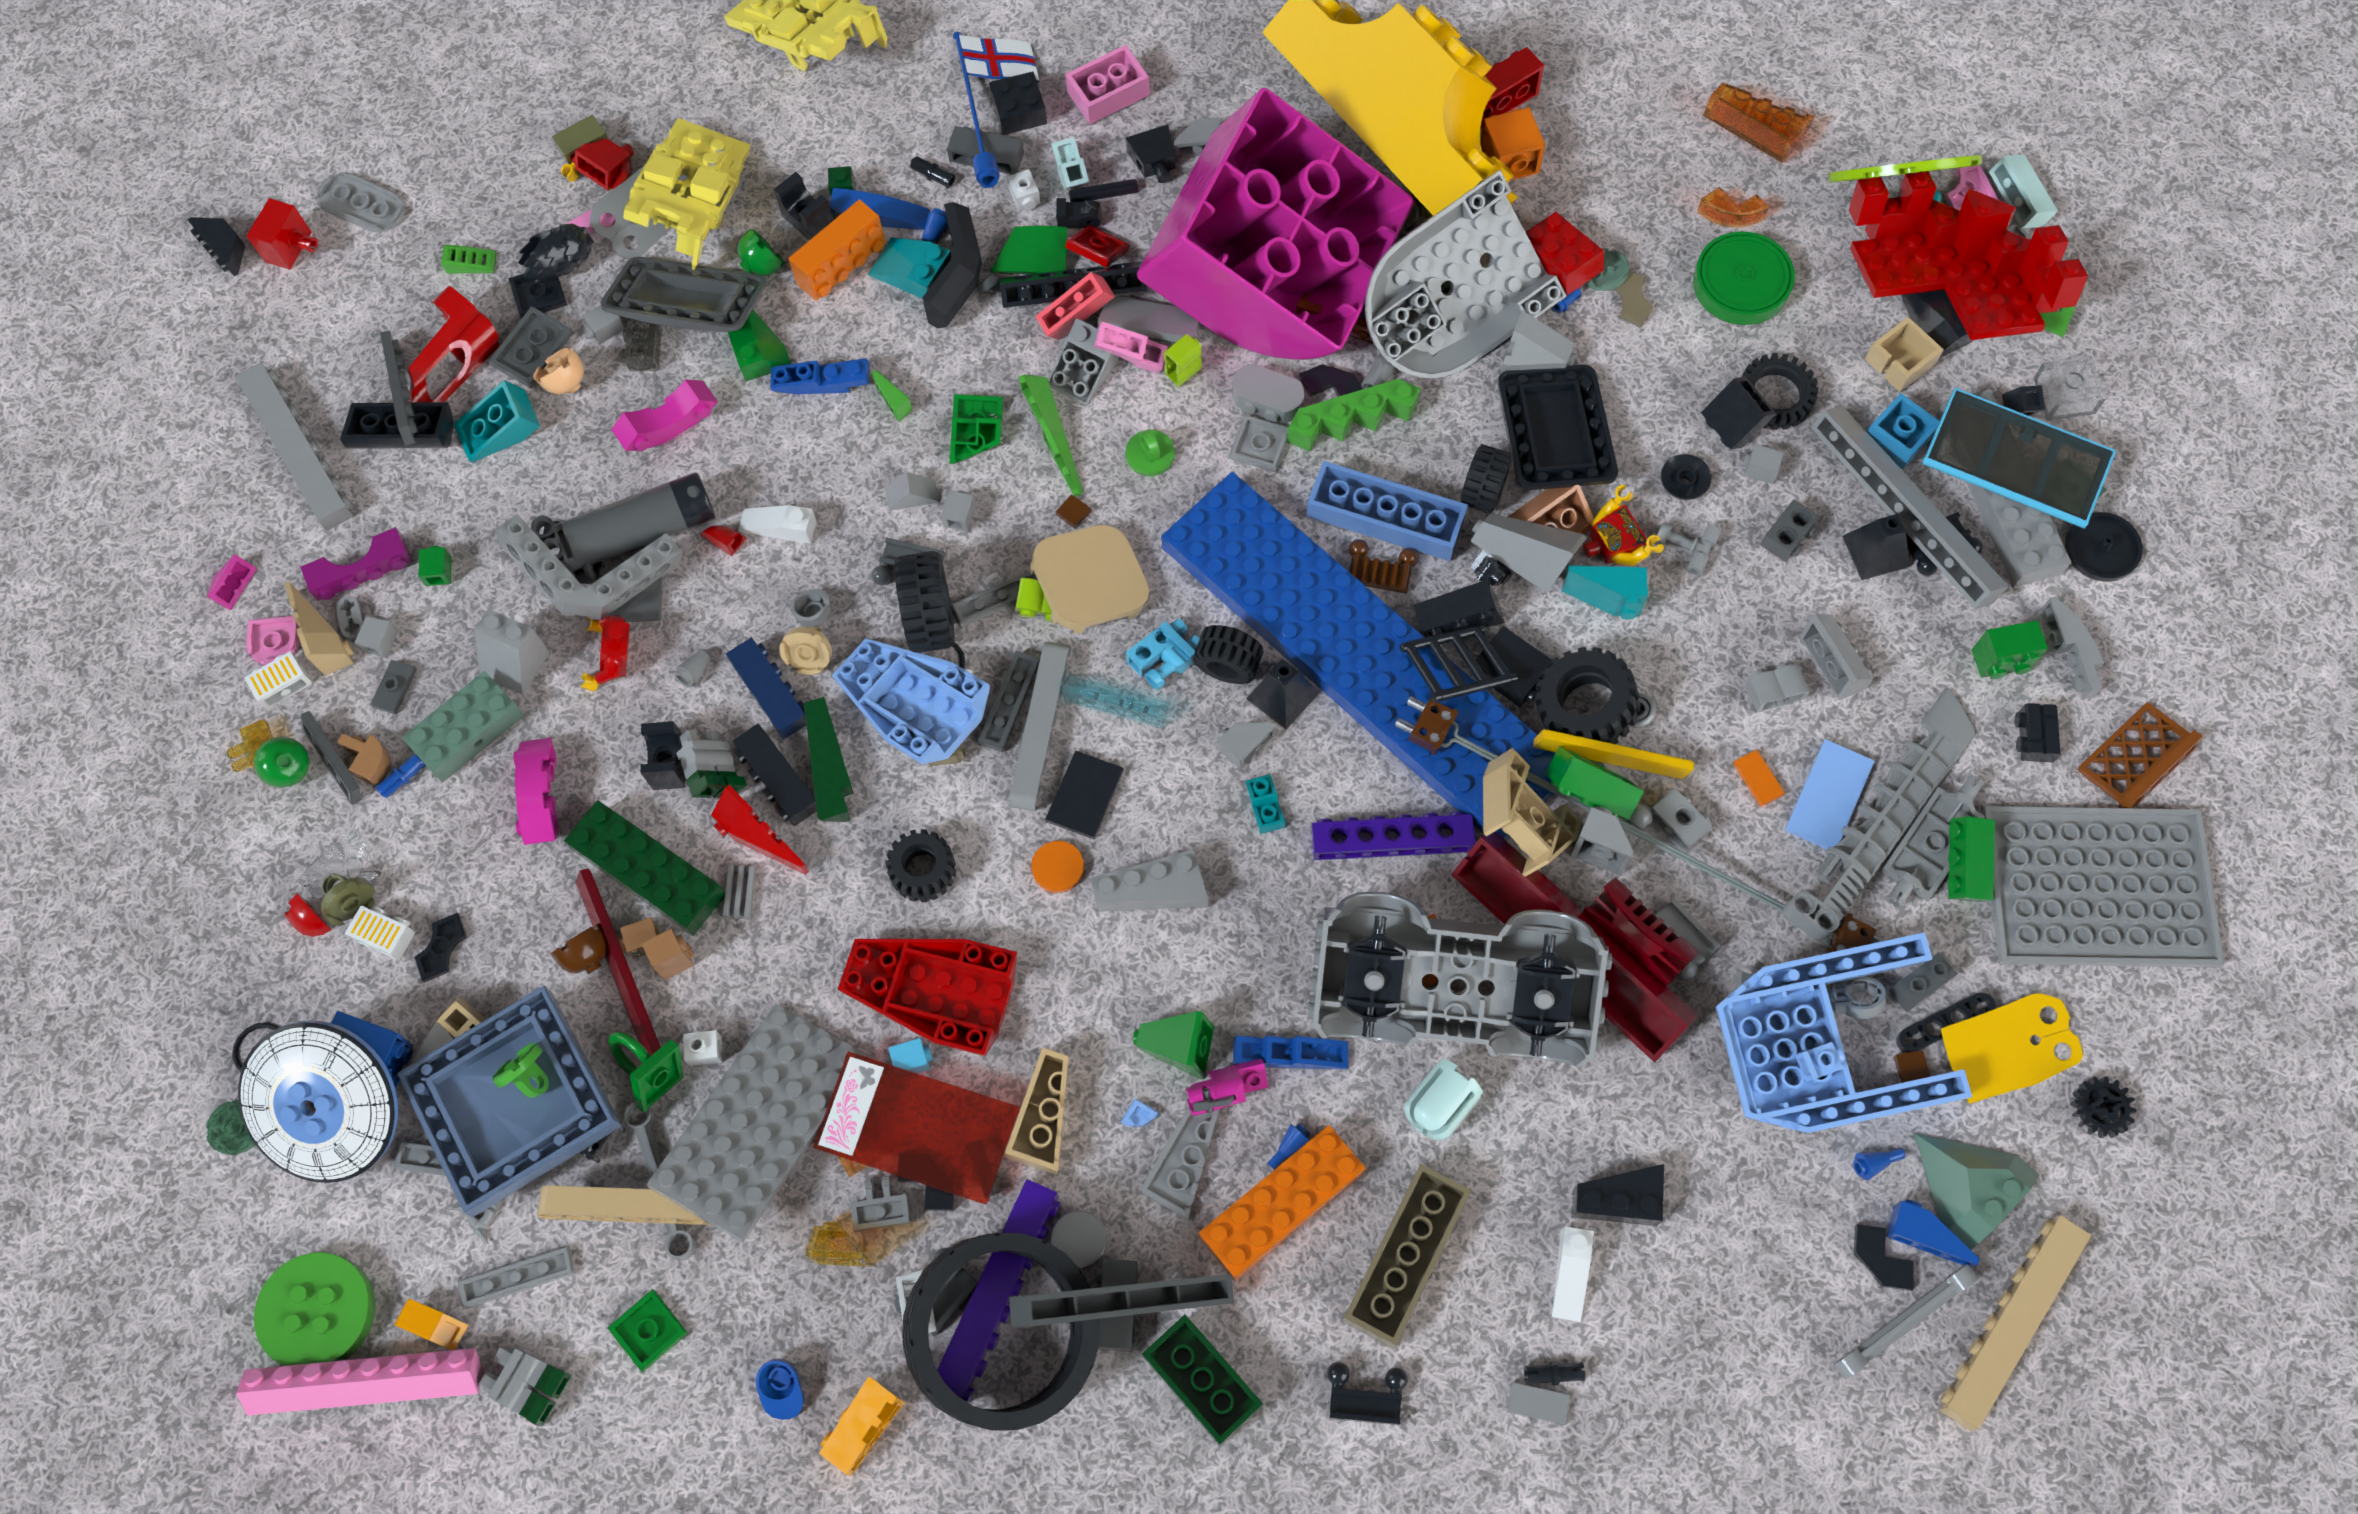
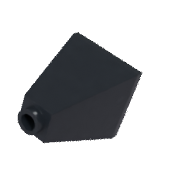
M1898 514L1877 519L1842 536L1861 581L1910 567L1906 531Z
M1282 659L1246 699L1287 730L1319 692L1299 671Z

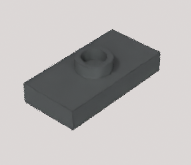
M391 660L370 703L371 707L397 714L417 671L415 666Z

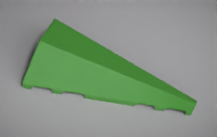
M1025 374L1019 376L1020 389L1041 426L1043 440L1073 496L1076 497L1083 494L1048 378Z

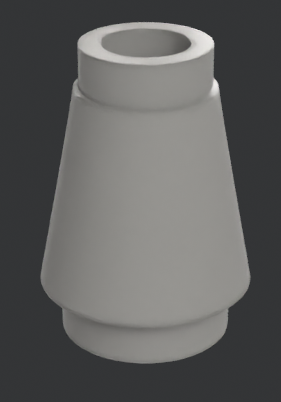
M699 650L676 667L675 678L685 687L690 688L692 685H696L711 661V657L705 651Z

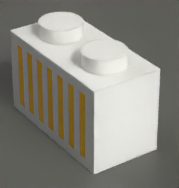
M291 651L279 655L274 661L263 667L256 668L251 674L244 677L257 702L266 710L313 684L300 660Z
M360 906L344 934L357 943L399 961L415 934L409 928L410 922L398 916H395L394 919L386 917L387 912L375 906H372L371 909Z

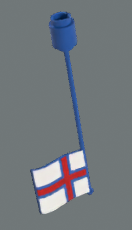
M957 31L954 32L953 38L956 39L980 149V153L973 158L977 182L982 187L992 188L998 183L1000 177L995 155L984 150L968 75L989 79H1004L1034 71L1037 83H1039V77L1029 42L1014 39L977 38L964 36Z

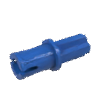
M414 753L398 769L396 767L393 768L394 772L377 785V791L384 798H388L404 783L409 784L408 780L423 767H426V765Z

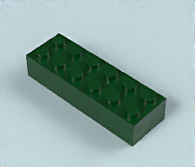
M599 800L594 803L564 839L566 845L573 852L692 936L696 934L725 897V891L718 883Z

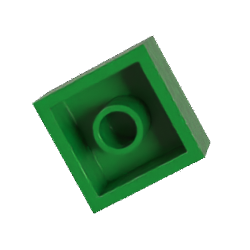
M2036 620L1988 629L1971 651L1980 677L1990 676L1991 679H1999L2010 672L2020 675L2031 671L2034 664L2041 659L2040 657L2046 652L2048 647L2039 622Z

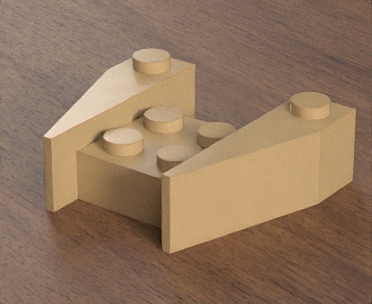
M1511 748L1490 761L1483 776L1484 835L1488 836L1501 828L1514 839L1523 852L1528 854L1522 873L1526 877L1549 864L1576 840L1582 821L1566 804L1553 811L1525 782L1530 766Z

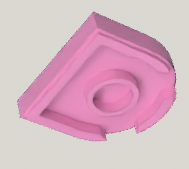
M293 616L248 620L246 647L250 656L257 663L259 662L260 665L265 666L274 661L279 655L286 654L289 651L295 655L300 640L296 630L299 626Z

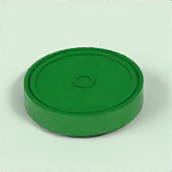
M1731 232L1715 238L1703 249L1694 270L1693 287L1701 305L1713 316L1732 324L1753 325L1771 319L1783 309L1794 285L1795 272L1789 255L1772 239L1753 232Z

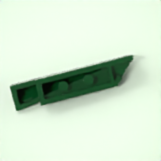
M821 697L804 703L817 817L820 821H850L844 797L852 795L854 792L825 698Z

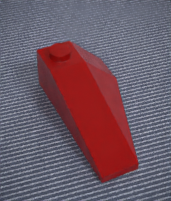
M728 785L711 814L716 822L713 827L722 837L728 834L732 840L806 875L809 870L805 863L782 839L776 838L777 835L765 821H759V817L753 811V808Z

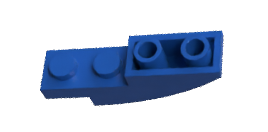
M867 358L820 365L815 360L771 367L770 389L775 392L788 394L850 393V387L869 384L870 362Z

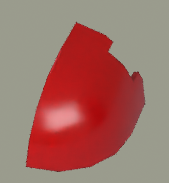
M726 525L710 526L700 533L701 537L731 557L747 539L744 535Z
M298 893L288 902L291 908L288 912H284V916L302 935L315 937L324 935L332 930L310 903Z

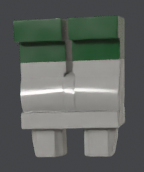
M687 730L680 736L682 748L676 754L678 759L681 760L692 798H720L728 785L737 793L747 786L744 777L737 776L733 766V755L728 751L731 748L729 742L720 741L717 732L708 731L700 736V740L696 730Z
M501 1346L494 1357V1361L505 1366L499 1376L487 1371L479 1382V1386L489 1393L487 1397L516 1412L529 1422L543 1427L556 1402L532 1390L531 1387L533 1386L546 1395L558 1399L572 1375L516 1348L513 1350Z

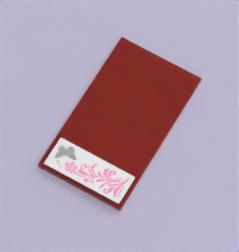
M848 1051L813 1148L987 1205L1017 1115L1020 1112V1107Z

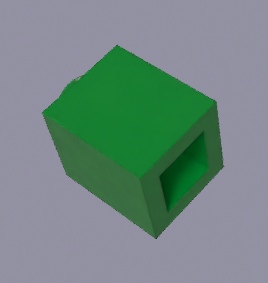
M430 546L428 549H419L418 577L425 586L451 584L452 557L445 547Z

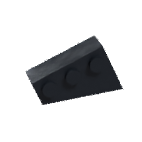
M1487 579L1414 604L1420 630L1424 637L1471 626L1484 625V627H1490L1505 623L1498 598Z

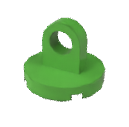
M1148 429L1140 431L1130 438L1126 445L1125 455L1129 467L1134 472L1153 477L1163 474L1171 467L1175 456V448L1172 440L1166 434L1158 430Z
M531 1042L520 1049L516 1054V1058L507 1060L495 1072L492 1078L494 1084L501 1088L512 1081L524 1095L530 1098H536L546 1092L549 1087L548 1077L534 1062L543 1049L536 1042ZM530 1077L536 1080L538 1088H534L531 1085Z

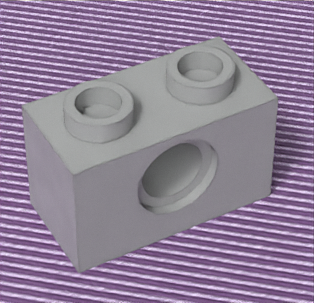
M1676 788L1651 809L1653 821L1684 853H1687L1707 836L1713 827L1708 816L1698 811L1692 805L1690 798L1686 794L1680 793ZM1676 816L1685 817L1688 823H1680Z

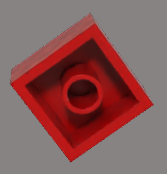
M271 198L267 200L246 236L264 262L288 270L291 269L302 249L313 253L316 250L311 248V246L318 247L317 238L310 237L312 231L295 206Z

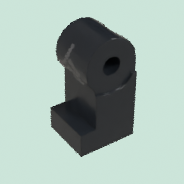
M1057 198V226L1067 227V229H1079L1091 225L1097 228L1101 223V205L1092 200L1066 202V198Z

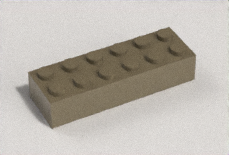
M1420 1163L1343 1318V1323L1392 1349L1396 1347L1472 1191L1471 1189Z

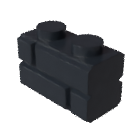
M2025 704L2015 714L2014 719L2015 727L2019 728L2020 736L2016 741V750L2021 752V761L2053 763L2061 755L2057 706L2052 704Z

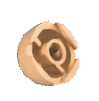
M563 348L545 360L547 365L543 370L539 366L534 373V379L544 390L552 394L561 395L567 392L572 394L581 387L580 382L584 376V366L581 358L573 348H570V351L568 348Z

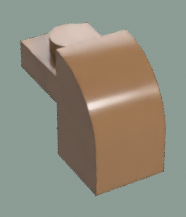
M342 733L337 743L346 751L357 755L348 770L356 778L377 787L390 770L391 757L388 750L371 734L365 740L355 734L353 737Z

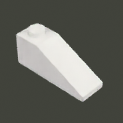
M791 505L747 508L743 511L738 532L811 544L817 521L813 510L809 508Z
M1566 1226L1561 1231L1552 1307L1553 1318L1581 1322L1591 1263L1594 1231Z

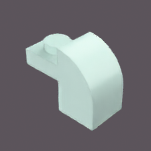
M1075 137L1052 143L1051 146L1058 167L1057 171L1063 188L1069 189L1089 183L1083 158L1080 159Z

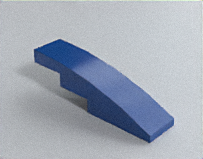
M833 188L829 206L831 213L842 214L860 199L879 215L882 227L924 230L928 213L930 212L928 208L904 200L840 188Z
M1236 1036L1233 1043V1065L1262 1059L1266 1068L1348 1069V1041L1302 1036L1294 1038Z

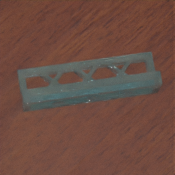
M1071 676L1069 685L1064 684L1062 690L1064 702L1162 729L1170 708V702Z

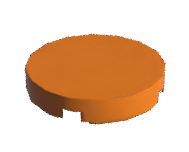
M1052 841L1044 844L1036 851L1032 858L1031 871L1035 882L1042 889L1050 893L1067 892L1078 885L1083 877L1084 861L1080 851L1074 845L1065 841Z

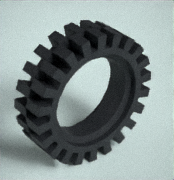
M1772 353L1770 359L1767 354L1762 355L1760 360L1756 358L1752 361V364H1748L1742 374V377H1747L1754 387L1755 383L1765 376L1780 375L1791 380L1798 389L1799 401L1787 409L1772 408L1777 414L1763 428H1766L1768 424L1772 425V430H1777L1779 426H1782V430L1789 428L1790 424L1792 427L1797 426L1799 421L1803 422L1807 415L1809 416L1817 400L1819 387H1816L1818 383L1817 378L1812 379L1814 372L1812 369L1805 372L1808 365L1804 362L1800 366L1796 365L1799 360L1796 357H1793L1792 362L1787 361L1789 354L1783 353L1781 359H1778V353Z

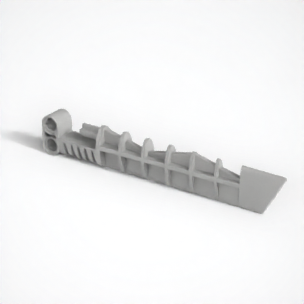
M1949 688L1943 691L1920 722L1930 734L1918 744L1906 741L1905 745L1909 751L1896 762L1890 763V770L1884 785L1880 783L1874 785V789L1879 794L1875 808L1873 809L1864 804L1859 805L1858 811L1866 821L1856 829L1844 826L1842 833L1845 838L1834 847H1828L1826 850L1827 857L1815 872V875L1818 877L1817 880L1829 883L1838 869L1842 872L1820 901L1808 892L1801 891L1785 904V917L1810 937L1816 940H1823L1838 928L1840 921L1843 919L1842 914L1848 912L1847 906L1853 905V899L1858 898V892L1864 889L1863 884L1869 883L1975 736V731L1969 718ZM1796 903L1800 904L1804 911L1799 910ZM1819 920L1823 921L1827 928L1822 927Z

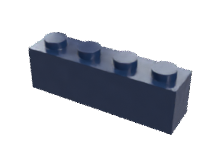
M751 637L725 653L783 740L806 726L804 703L802 701L796 702L793 697L796 692L788 681L783 683L780 679V676L783 674L775 662L769 663L766 658L769 656V653L762 643L757 645Z

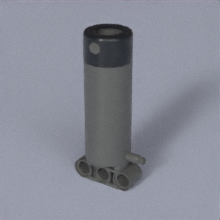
M694 472L558 524H554L548 516H538L532 521L531 529L550 550L553 548L560 549L556 557L576 579L575 572L583 569L591 585L597 581L592 565L650 544L665 533L671 536L716 518V515L699 474ZM543 526H551L548 533H539Z

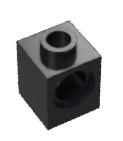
M2042 385L2021 386L2002 394L2004 407L2027 416L2046 410Z

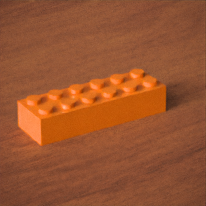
M1328 1125L1198 1233L1199 1239L1225 1271L1231 1274L1233 1281L1236 1282L1364 1175L1366 1168L1332 1127Z

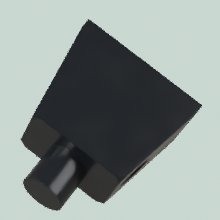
M1168 124L1126 137L1127 153L1144 178L1156 175L1159 183H1165L1171 179L1169 170L1175 169V153Z

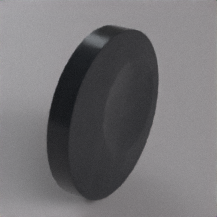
M2092 513L2085 529L2073 524L2065 538V549L2071 564L2086 577L2097 581L2112 582L2127 577L2138 566L2143 554L2142 541L2136 529L2128 521L2112 513Z

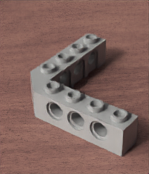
M518 514L497 527L498 544L563 616L575 617V615L588 616L590 619H603L642 592L658 578L665 576L681 564L683 553L665 533L596 582L584 588Z

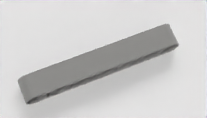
M1044 642L1010 793L1009 806L1012 808L1037 810L1035 804L1036 800L1040 798L1043 782H1041V777L1045 775L1048 758H1046L1047 751H1050L1053 734H1051L1052 727H1055L1058 711H1056L1057 703L1060 704L1063 687L1061 686L1062 680L1066 678L1068 669L1067 657L1071 655L1070 645Z

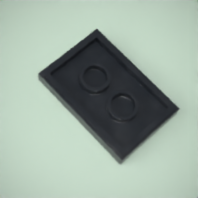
M1075 750L1045 821L1095 840L1122 777L1124 768Z

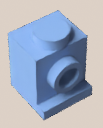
M1833 1042L1795 1055L1806 1082L1843 1069L1841 1063L1845 1062L1841 1048L1839 1046L1834 1047ZM1822 1055H1825L1828 1062L1827 1065L1821 1062Z

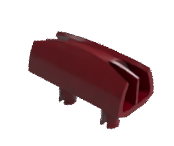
M1615 877L1603 887L1605 890L1600 895L1595 896L1596 900L1590 907L1586 906L1583 912L1666 987L1693 960L1699 951L1682 936L1678 937L1672 927L1668 928L1663 923L1664 920L1661 917L1657 918L1651 908L1647 909L1642 905L1644 902L1632 896L1633 892Z

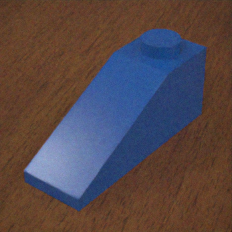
M1906 1199L1894 1206L1886 1235L1887 1238L1960 1265L1968 1264L1972 1268L1979 1264L1980 1259L1931 1211L1923 1209L1922 1204Z

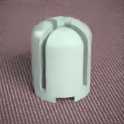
M1441 1059L1439 1063L1434 1065L1405 1101L1403 1109L1408 1121L1419 1133L1437 1141H1444L1454 1133L1478 1103L1483 1093L1480 1085L1472 1077L1468 1081L1461 1073L1455 1071L1457 1068L1456 1064L1445 1059Z

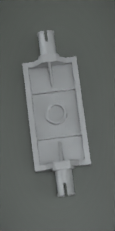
M1969 775L1959 792L1948 793L1940 787L1934 791L1881 870V872L1897 881L1891 893L1886 897V901L1890 905L1898 897L1893 906L1899 909L1902 908L1911 892L1927 902L1931 899L1949 872L1950 819L1966 816L1985 818L1973 806V799L1984 786V782L1981 779L1972 786L1977 777Z

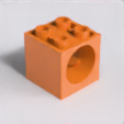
M1530 107L1515 109L1505 114L1492 115L1484 119L1481 135L1482 152L1489 158L1494 156L1499 159L1513 173L1514 176L1511 180L1540 173L1545 143Z

